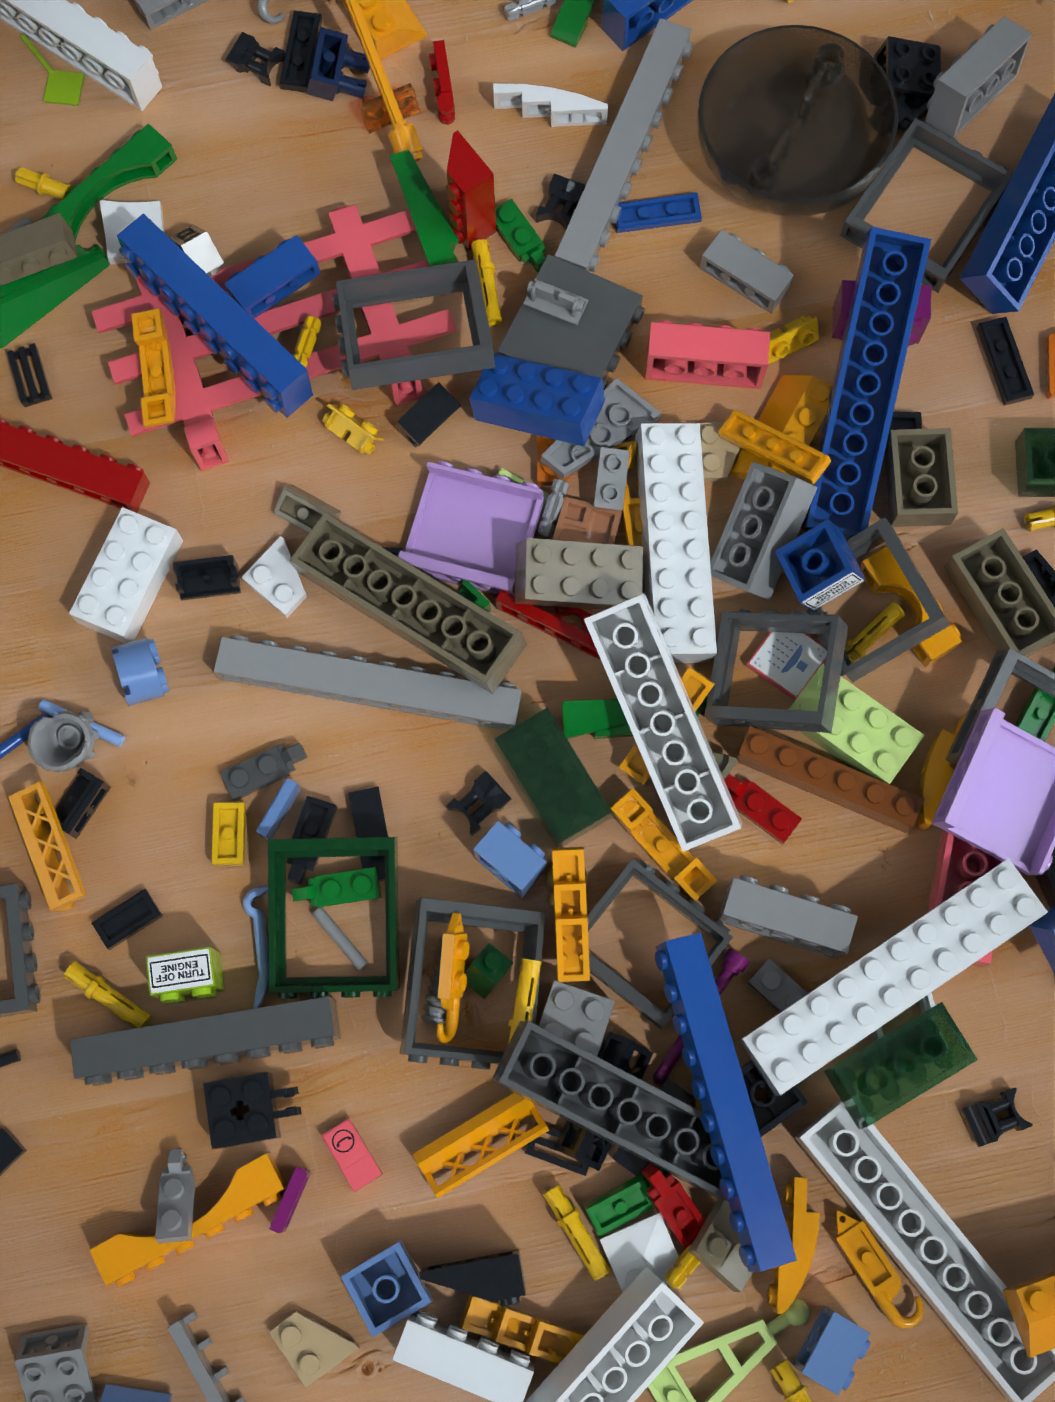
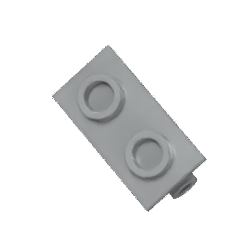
M534 279V281L530 280L528 284V295L523 305L578 326L589 300Z
M600 447L593 507L623 510L630 451Z

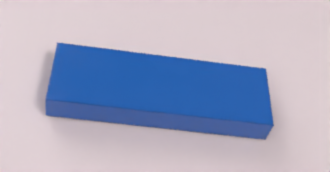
M698 193L619 203L618 206L622 207L616 223L617 233L701 222L702 215Z

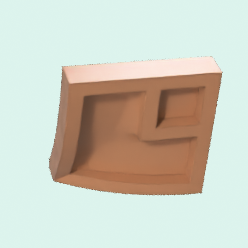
M565 497L552 540L614 544L622 511L593 507V503Z

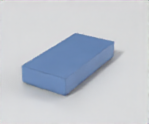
M289 778L285 779L256 829L257 833L267 841L274 837L301 790L297 782Z

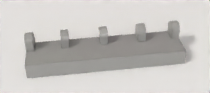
M194 1311L167 1329L207 1401L231 1402L219 1380L229 1373L227 1367L215 1373L203 1351L204 1348L213 1343L209 1337L199 1344L188 1323L193 1322L198 1317ZM242 1396V1397H240L239 1399H237V1400L234 1401V1402H246V1401H245L244 1397Z

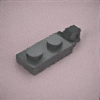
M301 743L287 749L283 744L264 751L220 773L232 800L237 801L290 776L289 773L296 770L293 764L306 759L307 755Z

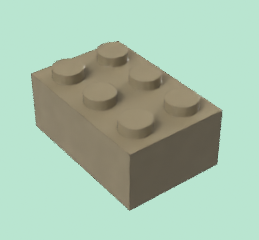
M951 428L890 430L885 448L890 523L892 527L951 525L958 514Z

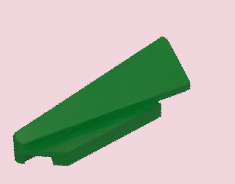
M410 150L391 154L390 159L429 267L459 262L453 252L458 239Z
M75 245L77 258L0 286V296L2 298L0 299V349L12 342L110 265L108 258L99 245H95L89 250H84L80 245Z

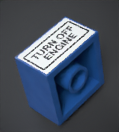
M828 519L775 551L799 602L812 611L866 580L841 529Z

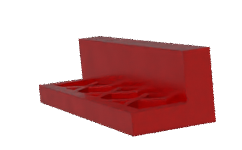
M503 590L499 592L495 600L496 609L601 660L584 621L585 618L592 616V614L580 608H558L554 606L556 614L551 615L535 605L515 604V596ZM573 614L580 618L583 627L577 628L563 621L562 618Z

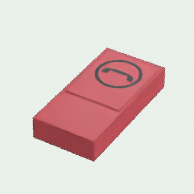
M350 1118L322 1135L323 1140L354 1192L383 1174Z

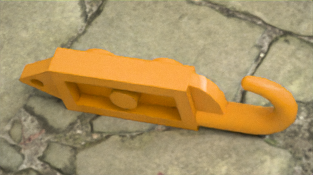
M454 912L452 913L447 933H443L438 987V998L441 999L442 1008L446 1010L445 1030L442 1022L437 1023L436 1032L438 1040L444 1044L450 1042L457 1031L460 998L467 985V976L464 973L465 960L468 958L470 949L467 933H464L461 913Z
M835 1211L837 1236L834 1239L886 1318L894 1326L901 1329L916 1326L922 1320L924 1314V1304L921 1298L915 1296L916 1311L912 1316L903 1317L900 1315L892 1303V1300L901 1290L902 1282L900 1276L864 1221H857L840 1211ZM841 1216L844 1217V1221H843V1222H840V1220H839V1218H840Z

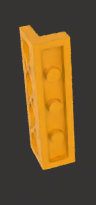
M39 781L8 796L49 910L65 912L75 907V901L87 895L45 782ZM36 792H38L41 799L39 807L34 797ZM44 821L49 822L51 826L50 835L47 832ZM54 849L61 853L62 860L60 864ZM65 878L71 880L74 893L70 894Z
M512 1093L413 1153L412 1156L438 1199L548 1132L549 1129L533 1102ZM533 1114L538 1125L527 1132L518 1130L520 1122ZM499 1134L508 1135L506 1145L499 1149L490 1147L494 1137ZM469 1152H481L478 1162L471 1166L462 1164L465 1155ZM443 1168L453 1169L450 1179L438 1186L433 1174Z

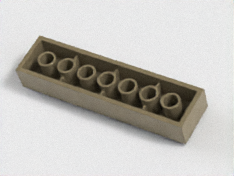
M325 512L289 560L300 575L491 694L495 692L527 645L522 632Z

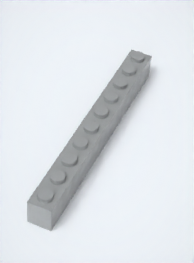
M661 18L659 19L557 249L556 258L588 272L592 271L595 273L601 257L598 255L600 248H606L611 236V231H608L611 223L616 224L620 216L622 207H619L618 204L621 203L622 199L627 200L632 188L630 180L632 175L637 176L643 161V159H640L642 152H648L653 136L650 134L653 128L658 129L663 117V112H661L663 104L668 106L673 94L671 86L674 81L678 82L684 67L681 63L684 58L688 59L692 52L694 42L690 41V28Z
M231 635V639L221 637L214 673L220 680L512 732L516 731L522 690L517 689V686L511 683L501 682L495 692L491 694L472 681L457 679V675L449 672H439V675L427 673L426 669L412 666L409 667V670L397 668L396 664L386 661H380L379 665L367 663V659L358 656H350L349 659L338 658L336 653L330 651H320V654L308 652L307 648L292 645L290 649L278 647L279 644L267 640H261L259 644L249 642L248 638L239 635Z

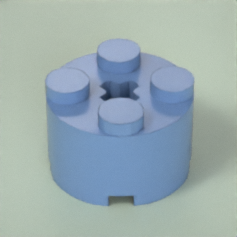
M146 637L111 647L128 706L163 697L164 693L169 692L163 668H156L155 666L161 664L154 638L147 640Z

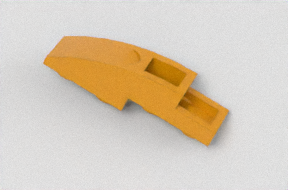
M969 709L961 716L952 733L942 729L935 736L926 755L917 796L925 799L917 817L918 828L923 831L931 826L934 815L953 775L954 769L950 768V766L953 768L956 766L945 759Z
M790 1177V1183H785L784 1203L789 1204V1217L784 1218L797 1261L769 1269L774 1271V1285L769 1284L768 1305H773V1311L777 1314H784L795 1300L808 1274L816 1248L820 1213L807 1211L808 1178Z

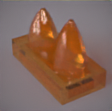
M411 83L401 87H392L403 119L420 112L415 90ZM365 95L361 104H359L365 128L369 134L391 125L392 123L381 95L378 97Z

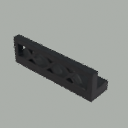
M609 1031L597 1057L641 1080L653 1053L636 1042ZM634 1051L640 1054V1057L635 1067L630 1069L629 1061ZM566 1121L554 1149L600 1171L612 1143ZM597 1142V1150L592 1160L585 1157L591 1144Z

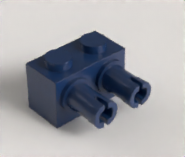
M323 27L320 28L315 44L306 94L333 101L335 95H338L339 92L360 99L364 98L367 81L343 75L341 71L344 67L368 74L370 69L365 54L350 50L346 46L347 34Z

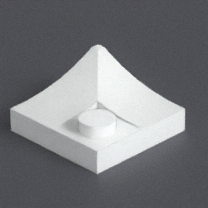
M100 201L107 258L110 265L127 262L119 252L121 246L117 235L143 213L164 232L163 211L160 201Z
M660 1213L599 1239L622 1292L626 1290L646 1266L662 1282L667 1284L664 1280L665 1274L671 1267L675 1268L674 1263L679 1258Z

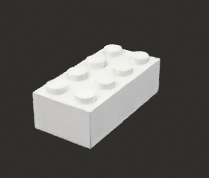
M122 507L69 612L70 616L78 624L120 642L128 643L135 641L183 543V539L177 529Z
M419 1311L417 1315L411 1314L392 1360L492 1402L524 1401L534 1373V1363L530 1362L529 1355L512 1349L511 1353L498 1349V1342L481 1336L479 1341L468 1337L469 1331L463 1330L455 1324L450 1323V1326L446 1328L437 1324L438 1318L429 1313Z

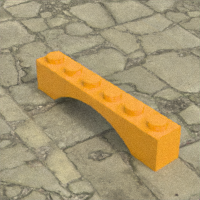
M266 1153L236 1170L230 1186L217 1204L206 1215L192 1223L191 1240L159 1244L155 1240V1235H139L124 1232L115 1235L89 1251L105 1286L116 1283L119 1288L136 1279L134 1272L146 1267L147 1271H151L164 1264L166 1261L163 1256L175 1250L176 1254L180 1255L195 1246L193 1240L205 1234L206 1239H209L224 1231L223 1223L233 1218L238 1223L253 1215L252 1208L263 1202L265 1207L279 1201L283 1197L281 1192L286 1190L287 1185L272 1154Z

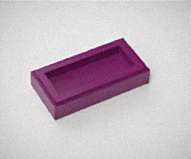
M296 1166L271 1223L270 1230L279 1234L287 1230L311 1174L309 1169Z

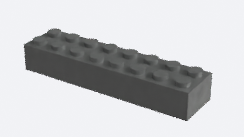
M328 996L70 1039L74 1079L84 1080L85 1085L93 1084V1086L112 1083V1077L116 1076L118 1080H135L144 1078V1072L150 1071V1074L164 1075L175 1073L176 1066H182V1069L194 1070L208 1067L207 1061L214 1060V1063L223 1065L239 1062V1056L246 1055L247 1058L260 1059L270 1057V1051L279 1049V1053L290 1054L303 1051L302 1045L311 1044V1047H315V1049L334 1046V1040L341 1039L336 1001Z
M530 1021L519 1022L491 1079L492 1082L642 1160L652 1163L654 1166L667 1173L669 1172L671 1175L717 1199L728 1201L720 1189V1179L722 1177L719 1167L714 1164L711 1157L710 1147L712 1143L709 1132L707 1133L704 1130L701 1122V1113L703 1112Z

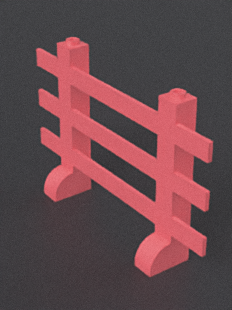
M355 204L349 207L341 206L335 211L328 213L333 234L305 242L304 245L318 263L342 256L348 275L352 279L381 274L371 246L417 231L409 209L363 224ZM255 259L221 269L211 278L227 292L224 283L234 273L242 272L251 266ZM427 259L385 273L429 267ZM138 276L136 280L141 292L140 296L91 311L97 331L101 334L132 324L131 314L161 309L168 334L174 369L176 391L174 423L183 421L190 450L201 471L227 463L229 460L212 411L262 394L260 392L254 393L244 380L246 378L244 376L204 388L195 359L214 353L204 343L205 339L199 333L187 336L181 315L174 316L165 306V300L160 295L157 297L153 296L146 288L145 281ZM337 288L265 311L256 317L255 320L272 335L303 325L308 315L321 319L340 313V311L335 312L332 294L337 293ZM392 303L360 307L370 333L369 335L357 338L360 361L364 362L376 357L379 360L411 356L412 354L411 352L409 353L408 347L456 332L457 328L450 309L448 308L399 324ZM339 344L311 353L310 358L307 359L308 364L306 367L309 379L342 369L341 361L347 360L346 355L341 356ZM139 352L108 362L115 385L142 377ZM421 379L388 384L396 407L423 397ZM142 408L124 414L132 437L174 424L169 423L145 428L143 426Z

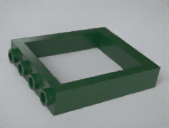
M398 837L268 839L269 993H278L279 999L297 998V993H310V998L328 997L329 992H341V997L354 998L360 997V992L373 991V997H391L392 991H397L400 988ZM385 856L386 976L287 977L286 858Z

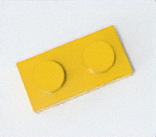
M244 802L213 803L212 865L245 866L246 804Z

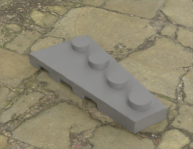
M616 377L604 390L605 402L585 445L580 446L556 440L541 455L540 461L564 479L598 458L600 447L614 448L635 435L641 423H654L660 419L662 413Z

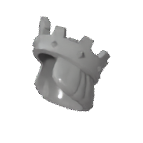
M69 710L51 718L42 717L31 726L28 735V751L34 762L47 771L64 772L71 768H78L79 764L85 760L92 759L96 754L93 752L94 742L96 739H99L98 731H94L90 725L94 721L92 713L81 711L79 714L69 713Z

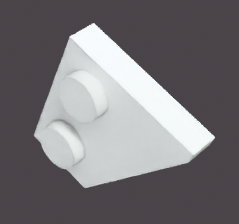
M280 536L241 578L282 615L288 618L307 598L297 570L289 561L291 555L285 540Z

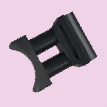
M242 32L225 60L237 72L248 73V71L259 75L261 83L271 86L270 71L276 64L284 61L285 51L277 47L273 51L267 50L259 45L255 37ZM259 58L266 61V63L263 65L255 60Z
M554 174L549 184L550 196L545 207L539 206L536 213V223L544 220H553L561 224L566 231L573 211L576 209L586 185ZM559 203L564 205L560 213L555 211Z
M485 771L474 780L471 791L459 801L454 798L446 805L447 810L458 811L467 817L470 823V835L473 836L481 829L479 823L491 813L503 810L512 798ZM480 800L483 804L470 815L467 810Z
M1017 1088L1000 1092L1001 1098L989 1103L978 1102L962 1108V1112L978 1147L998 1141V1138L1004 1132L1015 1128L1016 1131H1021L1033 1126L1032 1123L1024 1120L1015 1108L1014 1098ZM1007 1110L1009 1116L997 1121L995 1114Z

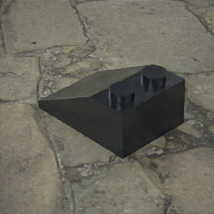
M519 1250L423 1267L419 1271L421 1280L492 1302L500 1300V1306L520 1303V1296L526 1295Z

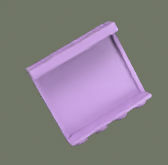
M438 461L437 464L427 462L428 478L405 551L400 550L398 557L434 579L461 585V582L465 580L469 581L477 590L496 595L503 590L515 596L516 543L525 538L534 537L545 500L543 491L539 489V486L530 482H523L521 485L513 483L509 478L501 475H494V477L484 476L482 472L473 468H466L464 471L456 469L452 464L444 461Z
M995 707L980 711L931 824L1002 862L1009 858L1016 869L1026 875H1043L1052 863V852L1055 848V748L1003 719L1005 713Z

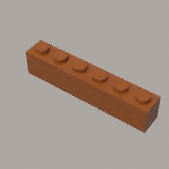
M752 726L749 727L736 756L740 764L903 833H907L914 828L925 800Z

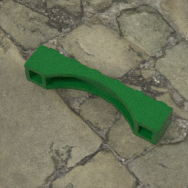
M148 123L143 129L136 131L125 145L116 149L107 161L101 166L94 168L89 177L81 184L74 186L63 200L51 206L47 214L41 219L60 213L72 229L76 243L82 223L100 200L126 184L143 179L157 178L177 160L172 144Z

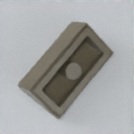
M287 485L283 487L272 513L310 533L324 512L338 519L341 511L294 485Z

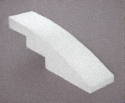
M493 83L494 109L522 108L523 118L550 117L551 127L607 124L608 104L590 97L552 87Z

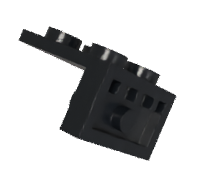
M888 36L874 55V104L886 106L897 92L932 97L935 90L933 83L941 72V47L939 45Z

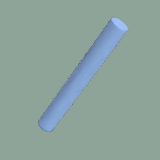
M45 699L38 706V710L51 716L67 711V709ZM95 722L90 724L94 731H98L99 738L118 747L123 745L125 741L124 735Z

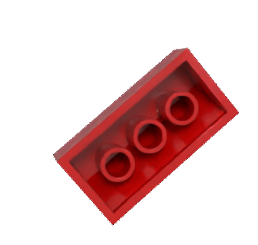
M457 130L452 136L446 171L448 183L446 189L449 193L447 203L450 207L449 219L452 230L458 239V244L463 243L468 250H471V243L473 241L487 239L496 233L494 173Z

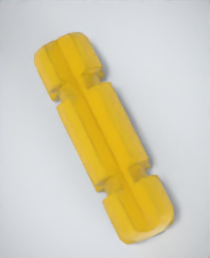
M310 315L305 318L304 329L300 332L294 348L295 354H293L305 368L308 364L307 359L310 358L317 339L316 334L319 333L321 328V320Z
M691 1245L674 1263L675 1268L671 1267L665 1274L664 1280L673 1289H680L687 1281L686 1275L690 1277L701 1263L689 1252Z

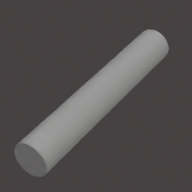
M322 907L313 912V917L358 971L368 964L367 960Z

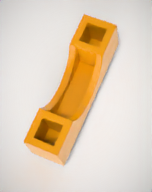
M888 546L861 562L859 567L866 578V584L873 594L890 593L903 598L914 611L916 626L929 619L928 614ZM935 598V600L937 601L939 607L941 608V610H942V612H943V609H942L941 604H940V603L938 602V600ZM949 622L950 626L912 648L925 668L955 650L962 642L960 632L954 623Z

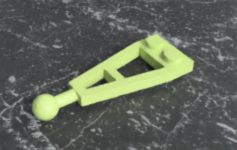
M795 1298L784 1314L779 1315L767 1324H765L763 1319H758L678 1352L649 1384L648 1389L656 1402H696L675 1366L718 1349L731 1369L732 1374L704 1402H721L777 1344L774 1338L776 1334L789 1325L801 1326L807 1322L810 1316L808 1305L803 1300ZM758 1332L763 1342L740 1364L728 1344Z

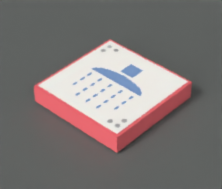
M770 632L746 667L793 700H796L821 664L825 662L827 651L822 644L806 633Z

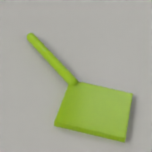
M21 34L20 38L49 73L43 102L79 106L85 74L53 70L27 36Z

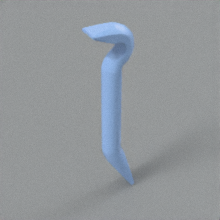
M268 886L251 889L243 899L245 912L253 918L259 974L253 1009L260 1008L269 988V948L265 914L261 909L253 908L252 902L256 898H260L268 893Z

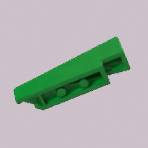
M708 695L696 710L697 717L706 708ZM618 699L562 702L564 739L594 733V739L633 736Z

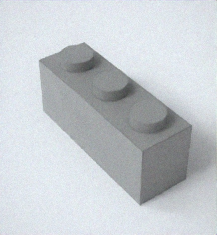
M722 229L702 255L700 264L702 271L770 314L773 313L789 291L794 274L786 266L774 263L759 249H752L744 244L738 236L732 233L728 234Z

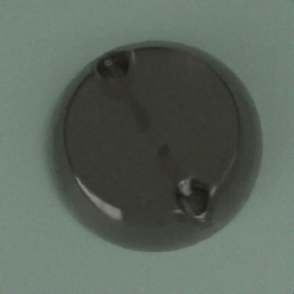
M782 25L752 33L728 48L710 69L703 83L697 109V130L701 152L715 178L725 189L747 205L766 213L788 217H805L826 213L846 205L864 193L876 180L887 163L893 149L898 128L897 100L888 76L880 64L865 49L847 37L827 29L806 25Z

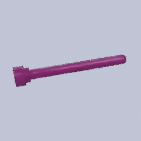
M731 948L723 956L724 962L721 965L723 969L715 980L719 996H721L733 976H738L740 972L743 973L750 963L748 959ZM681 1035L678 1036L653 1075L655 1083L662 1084L681 1057L682 1049L684 1048Z

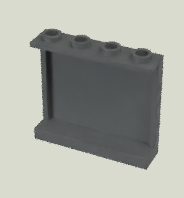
M548 254L535 279L589 300L578 326L525 306L522 303L497 354L602 378L603 390H605L608 381L605 380L608 373H614L620 361V357L617 355L621 347L627 348L633 332H630L633 324H639L645 311V308L642 307L643 295Z

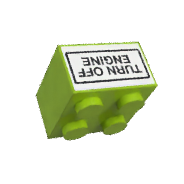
M211 947L146 957L150 996L160 999V1002H166L167 1005L184 1003L187 996L198 997V1000L217 997V992L225 991L221 953Z

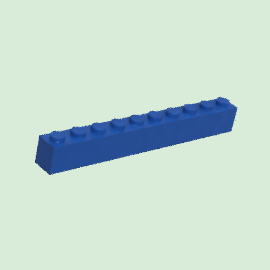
M701 932L665 941L656 946L655 962L658 969L664 975L666 982L664 984V993L668 1002L672 1003L675 1014L673 1016L674 1028L677 1034L681 1035L684 1045L682 1049L684 1062L691 1069L693 1076L691 1082L692 1091L695 1098L701 1104L703 1111L701 1113V1122L704 1130L707 1133L709 1132L712 1143L710 1147L711 1157L714 1164L720 1170L722 1177L720 1179V1189L730 1205L731 1213L729 1214L732 1229L738 1233L741 1244L739 1247L741 1261L748 1268V1272H762L797 1261Z

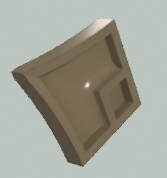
M718 1199L690 1247L689 1252L733 1292H742L753 1272H748V1268L741 1261L739 1255L741 1244L738 1233L734 1232L730 1224L729 1214L731 1209L729 1202Z

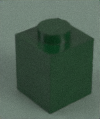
M488 943L465 972L467 985L482 998L486 999L514 962Z

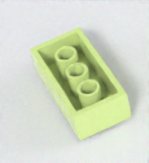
M823 663L788 710L818 711L825 667ZM841 676L832 733L799 731L848 767L888 784L892 782L925 736Z

